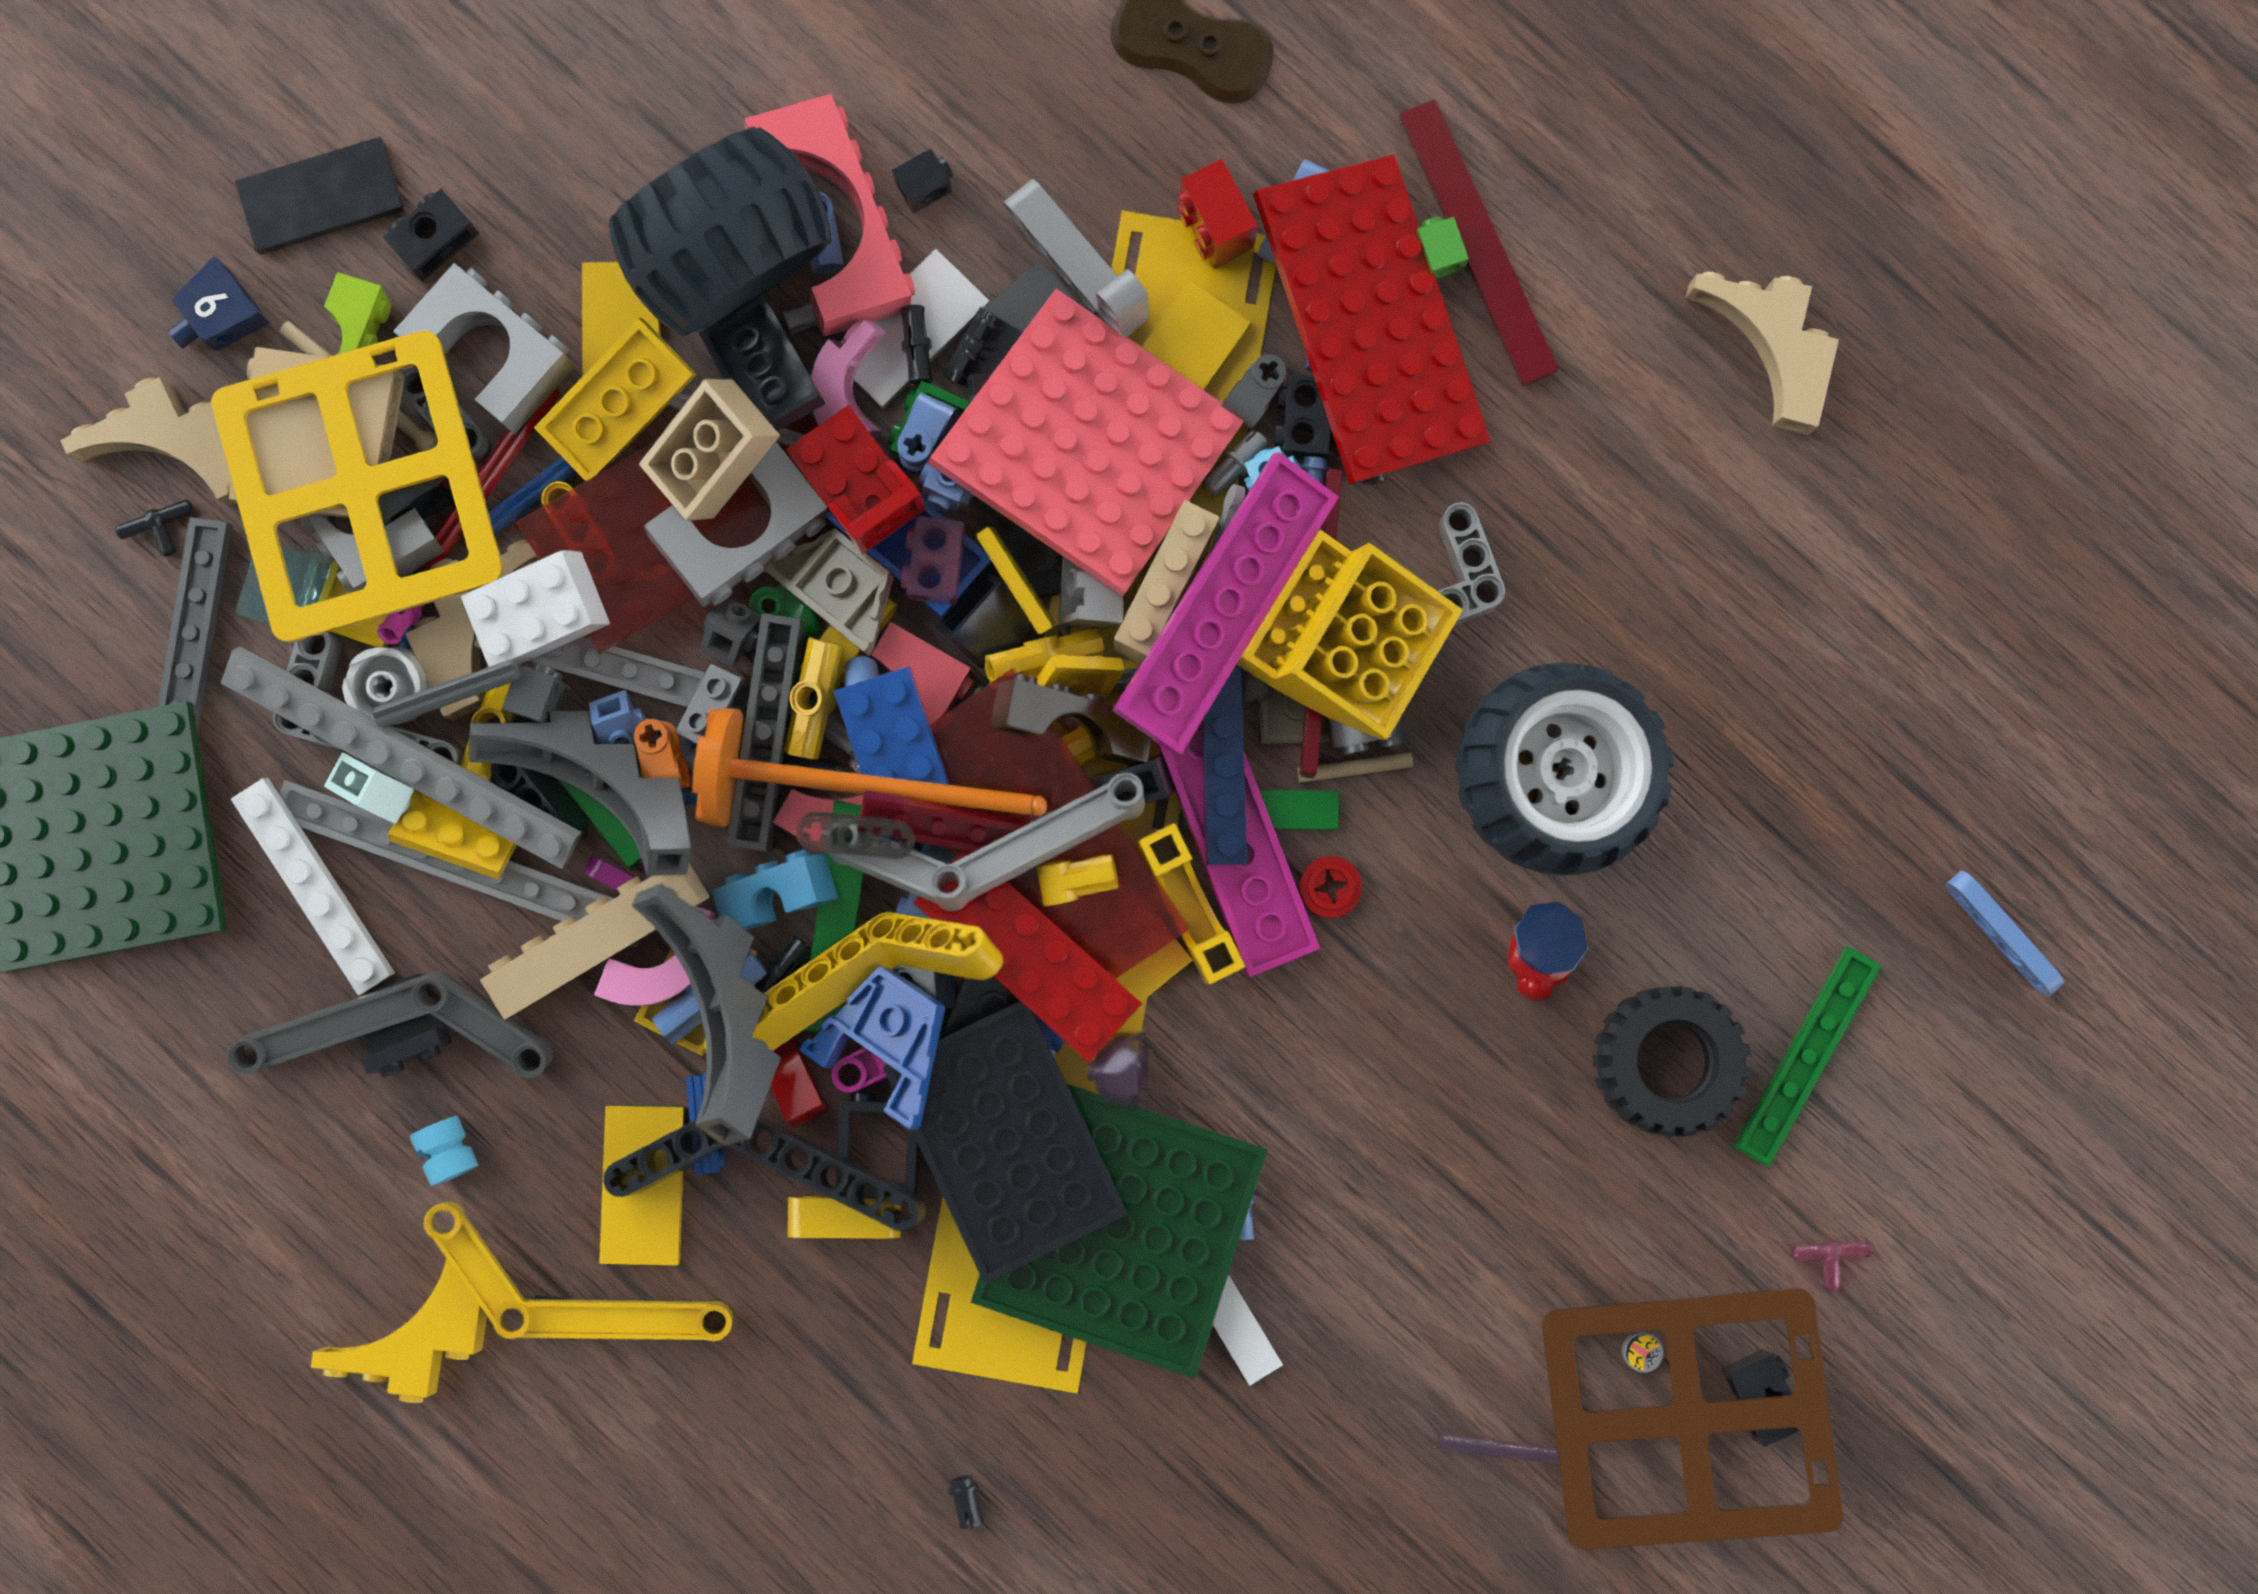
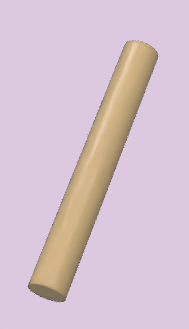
M1410 752L1320 764L1314 779L1300 777L1298 767L1297 777L1298 782L1302 783L1413 768V757Z

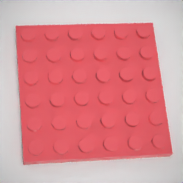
M1055 289L932 454L928 464L1123 597L1169 531L1184 500L1189 502L1244 420L1223 408V403L1125 335L1119 336L1109 324L1058 289Z

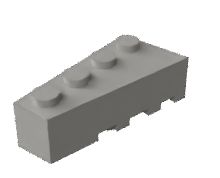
M1063 557L1058 625L1103 630L1122 624L1123 597Z

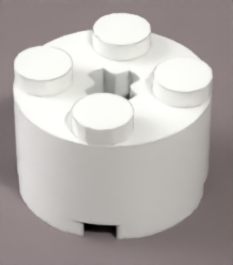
M378 647L361 652L351 661L342 686L347 705L375 719L373 716V709L375 707L430 688L424 669L417 660L413 650L401 647ZM389 680H391L393 687L390 689V692H386L384 686L388 685ZM416 716V717H413V718L404 720V721L399 722V723H396V724H402V723H406V722L412 721V720L416 719V718L419 717V716Z

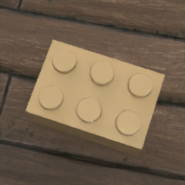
M704 379L639 465L685 520L714 519L780 435L732 379Z

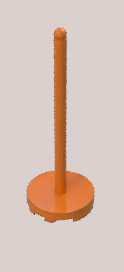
M722 707L709 710L705 737L699 736L695 756L693 793H698L695 817L698 822L711 826L726 827L730 823L737 779L864 794L866 789L946 805L1026 815L1034 814L1041 816L1047 810V802L1041 796L1034 797V795L742 760L740 759L745 722L743 714L739 709Z

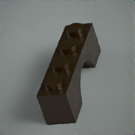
M1016 674L1014 679L998 683L990 729L1029 738L1043 735L1054 719L1064 716L1076 721L1084 728L1091 739L1095 757L1125 765L1147 762L1151 738L1112 711L1115 705L1107 704L1106 697L1096 694H1084V697L1072 694L1073 689L1071 687L1059 684H1050L1049 687L1038 685L1037 678L1022 674Z

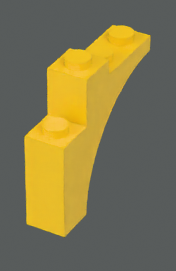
M446 1258L441 1277L434 1291L422 1308L406 1324L389 1336L370 1344L342 1348L323 1347L313 1351L311 1368L323 1369V1375L328 1377L341 1378L347 1377L348 1372L363 1374L362 1380L369 1382H386L387 1377H389L387 1393L398 1394L399 1401L422 1403L424 1398L437 1393L443 1351H446V1358L467 1360L470 1354L473 1355L483 1349L487 1315Z

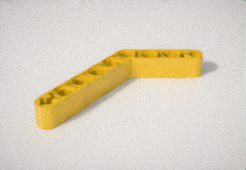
M884 912L875 916L764 992L763 994L767 996V1000L752 1037L765 1042L771 1051L775 1050L845 1002L879 966L893 969L897 965L985 980L998 972L1003 963V956L978 927ZM705 1038V1040H704V1048H705V1049H706V1038Z

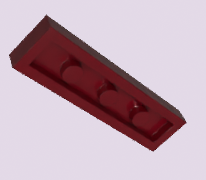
M866 789L857 820L858 832L975 852L1020 829L1022 826L1020 817Z

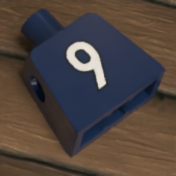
M214 256L174 296L173 303L184 318L167 331L182 349L200 337L213 350H220L266 326L270 321L231 270Z

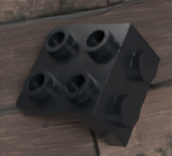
M424 974L412 975L381 989L423 976ZM427 984L426 991L428 995L435 999L430 984ZM430 1013L363 1035L371 1056L361 1060L367 1074L381 1073L382 1078L405 1070L404 1063L417 1058L419 1063L441 1055L440 1048L453 1042L446 1024Z

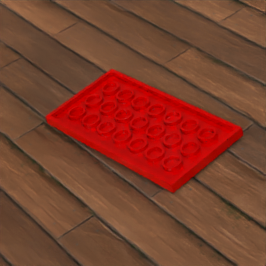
M1395 155L1258 189L1253 194L1349 484H1355L1489 443L1490 438L1435 274H1431L1417 233L1419 226Z

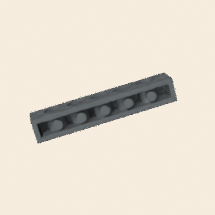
M764 613L761 615L740 759L786 764L787 753L783 751L793 711L790 704V693L792 688L798 683L807 625L801 619ZM742 779L736 780L727 846L772 852L776 824L773 821L779 810L782 784Z

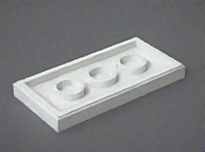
M937 249L910 274L915 288V295L911 297L910 305L916 304L925 307L927 337L932 341V349L929 350L930 363L971 324L980 306L983 308L990 302ZM901 314L875 321L886 333L861 362L853 380L882 409L909 385L906 353L902 351L901 342L904 340Z

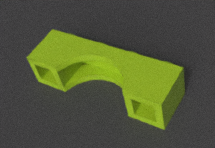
M339 272L336 274L324 305L333 321L341 327L342 344L338 354L378 343L376 336L381 323L387 321L391 310L390 299L381 285Z

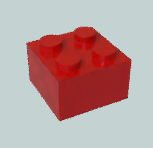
M1222 158L1181 179L1180 194L1177 195L1180 206L1176 207V210L1185 228L1192 227L1197 237L1194 240V244L1203 261L1209 259L1215 269L1254 249L1258 225Z

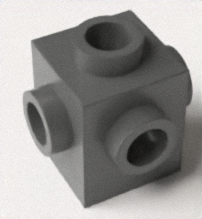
M728 598L718 610L713 608L707 615L703 624L705 631L699 650L733 667L746 651L752 653L756 649L761 615L748 609L745 605Z

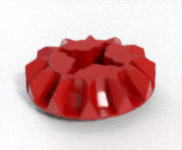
M1325 856L1316 859L1307 866L1301 876L1300 895L1306 907L1320 917L1337 918L1347 914L1356 906L1361 896L1362 883L1359 873L1350 862L1343 858ZM1327 870L1333 882L1347 883V886H1342L1341 889L1335 891V904H1332V899L1329 898L1327 892L1314 891V889L1325 884Z

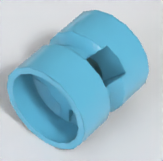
M458 1115L439 1121L409 1136L417 1156L425 1157L426 1159L422 1168L430 1187L449 1181L479 1166L471 1146L463 1145L462 1143L466 1134Z

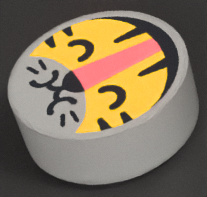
M1637 1331L1631 1333L1622 1344V1357L1625 1363L1635 1371L1643 1373L1653 1371L1660 1365L1663 1359L1662 1344L1655 1336L1648 1332Z

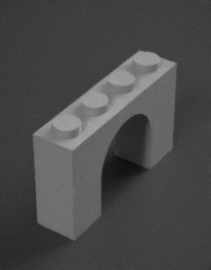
M453 263L393 332L400 337L422 330L430 331L440 339L444 354H446L471 329L484 325H494L506 329L510 339V351L507 361L474 400L515 435L575 367L566 357L570 350L553 335L547 340L538 333L542 327L527 313L524 312L521 317L512 311L515 304L499 290L493 295L486 290L485 287L488 282L475 270L470 268L465 272Z
M777 442L771 446L747 476L764 497L771 510L768 527L753 543L739 548L717 546L704 538L690 520H685L673 505L644 525L647 536L703 607H706L711 602L714 605L720 604L732 594L733 590L731 588L742 580L746 583L750 582L764 570L762 565L773 557L777 560L785 557L795 548V541L805 534L808 537L815 535L826 525L825 515L828 513V507Z
M415 508L385 526L397 573L401 578L445 552ZM311 514L299 518L310 534L317 531L322 541L316 545L330 564L336 560L342 571L336 575L348 593L364 589L367 581L354 535L338 530L335 526L334 516Z

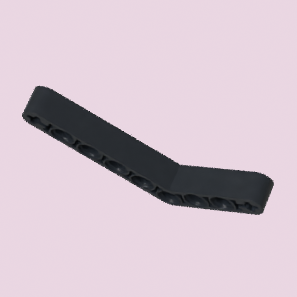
M760 1115L750 1139L726 1146L695 1125L696 1119L612 1163L607 1167L603 1177L606 1190L613 1196L625 1197L635 1195L729 1146L894 1230L904 1231L914 1228L923 1221L926 1214L925 1203L917 1194ZM763 1130L767 1131L772 1137V1146L767 1152L762 1151L757 1144L758 1135ZM694 1131L700 1134L703 1141L702 1147L697 1153L692 1151L688 1144L689 1136ZM796 1148H801L807 1154V1164L802 1170L796 1168L792 1163V1153ZM659 1149L664 1151L668 1158L667 1166L663 1171L658 1169L654 1163V1156ZM832 1165L837 1166L842 1172L843 1179L838 1187L829 1184L826 1177L827 1170ZM641 1170L643 1174L630 1178L627 1184L623 1185L621 1178L626 1175L625 1172ZM866 1183L874 1185L878 1191L877 1201L873 1205L867 1204L861 1195L862 1187ZM888 1202L895 1206L908 1203V1211L913 1215L901 1220L902 1212L892 1206L885 1208L883 1211L882 1209Z

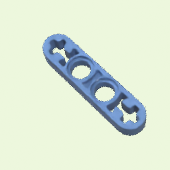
M1959 871L1945 884L1948 892L2038 992L2046 997H2050L2064 984V979L1971 875L1965 871Z

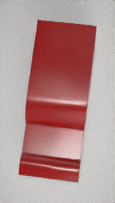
M794 1037L773 1050L781 1059L770 1088L786 1122L795 1128L829 1111Z

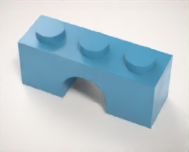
M808 849L800 850L786 855V863L778 865L777 861H772L756 866V874L748 876L747 872L724 878L726 885L711 890L719 918L726 915L739 922L744 930L749 931L777 921L773 908L775 892L782 899L785 913L807 910L838 899L826 853L810 855Z

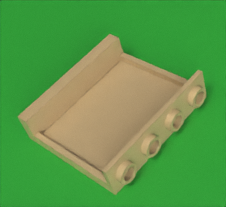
M256 347L254 358H251L247 365V378L250 380L327 357ZM398 370L352 383L348 388L365 456L370 466L385 463L391 459L405 378ZM278 383L256 389L259 400L280 395ZM315 395L249 413L247 423L268 495L329 479L336 474L334 459ZM229 473L226 485L229 499L237 503ZM339 506L315 513L349 518L346 506Z

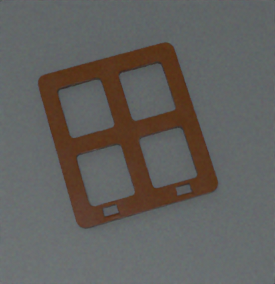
M1802 1288L1555 1309L1545 1315L1542 1322V1331L1568 1537L1575 1547L1587 1550L1827 1533L1840 1528L1843 1523L1844 1514L1814 1299L1808 1291ZM1775 1319L1783 1320L1787 1325L1795 1384L1794 1392L1791 1395L1706 1401L1701 1393L1694 1330L1699 1326ZM1661 1330L1666 1336L1674 1397L1673 1402L1662 1406L1600 1411L1585 1410L1582 1405L1574 1344L1576 1338L1580 1336ZM1809 1334L1812 1359H1797L1795 1336ZM1795 1427L1800 1430L1809 1488V1499L1807 1502L1721 1509L1717 1506L1708 1438L1711 1434ZM1662 1437H1675L1679 1441L1688 1505L1685 1511L1602 1518L1597 1515L1588 1454L1590 1444ZM1825 1459L1829 1484H1814L1812 1462Z

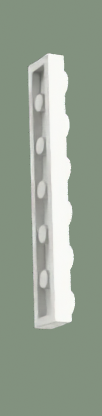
M262 778L231 798V801L357 995L364 994L395 974L270 779Z

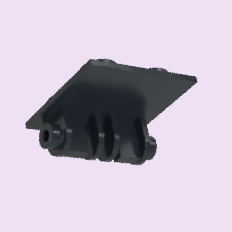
M980 306L944 374L949 376V379L968 388L967 377L971 374H993L1023 331Z

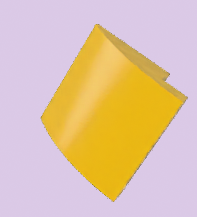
M1320 529L1237 662V665L1279 692L1324 716L1376 738L1387 740L1463 609L1371 543L1351 552Z

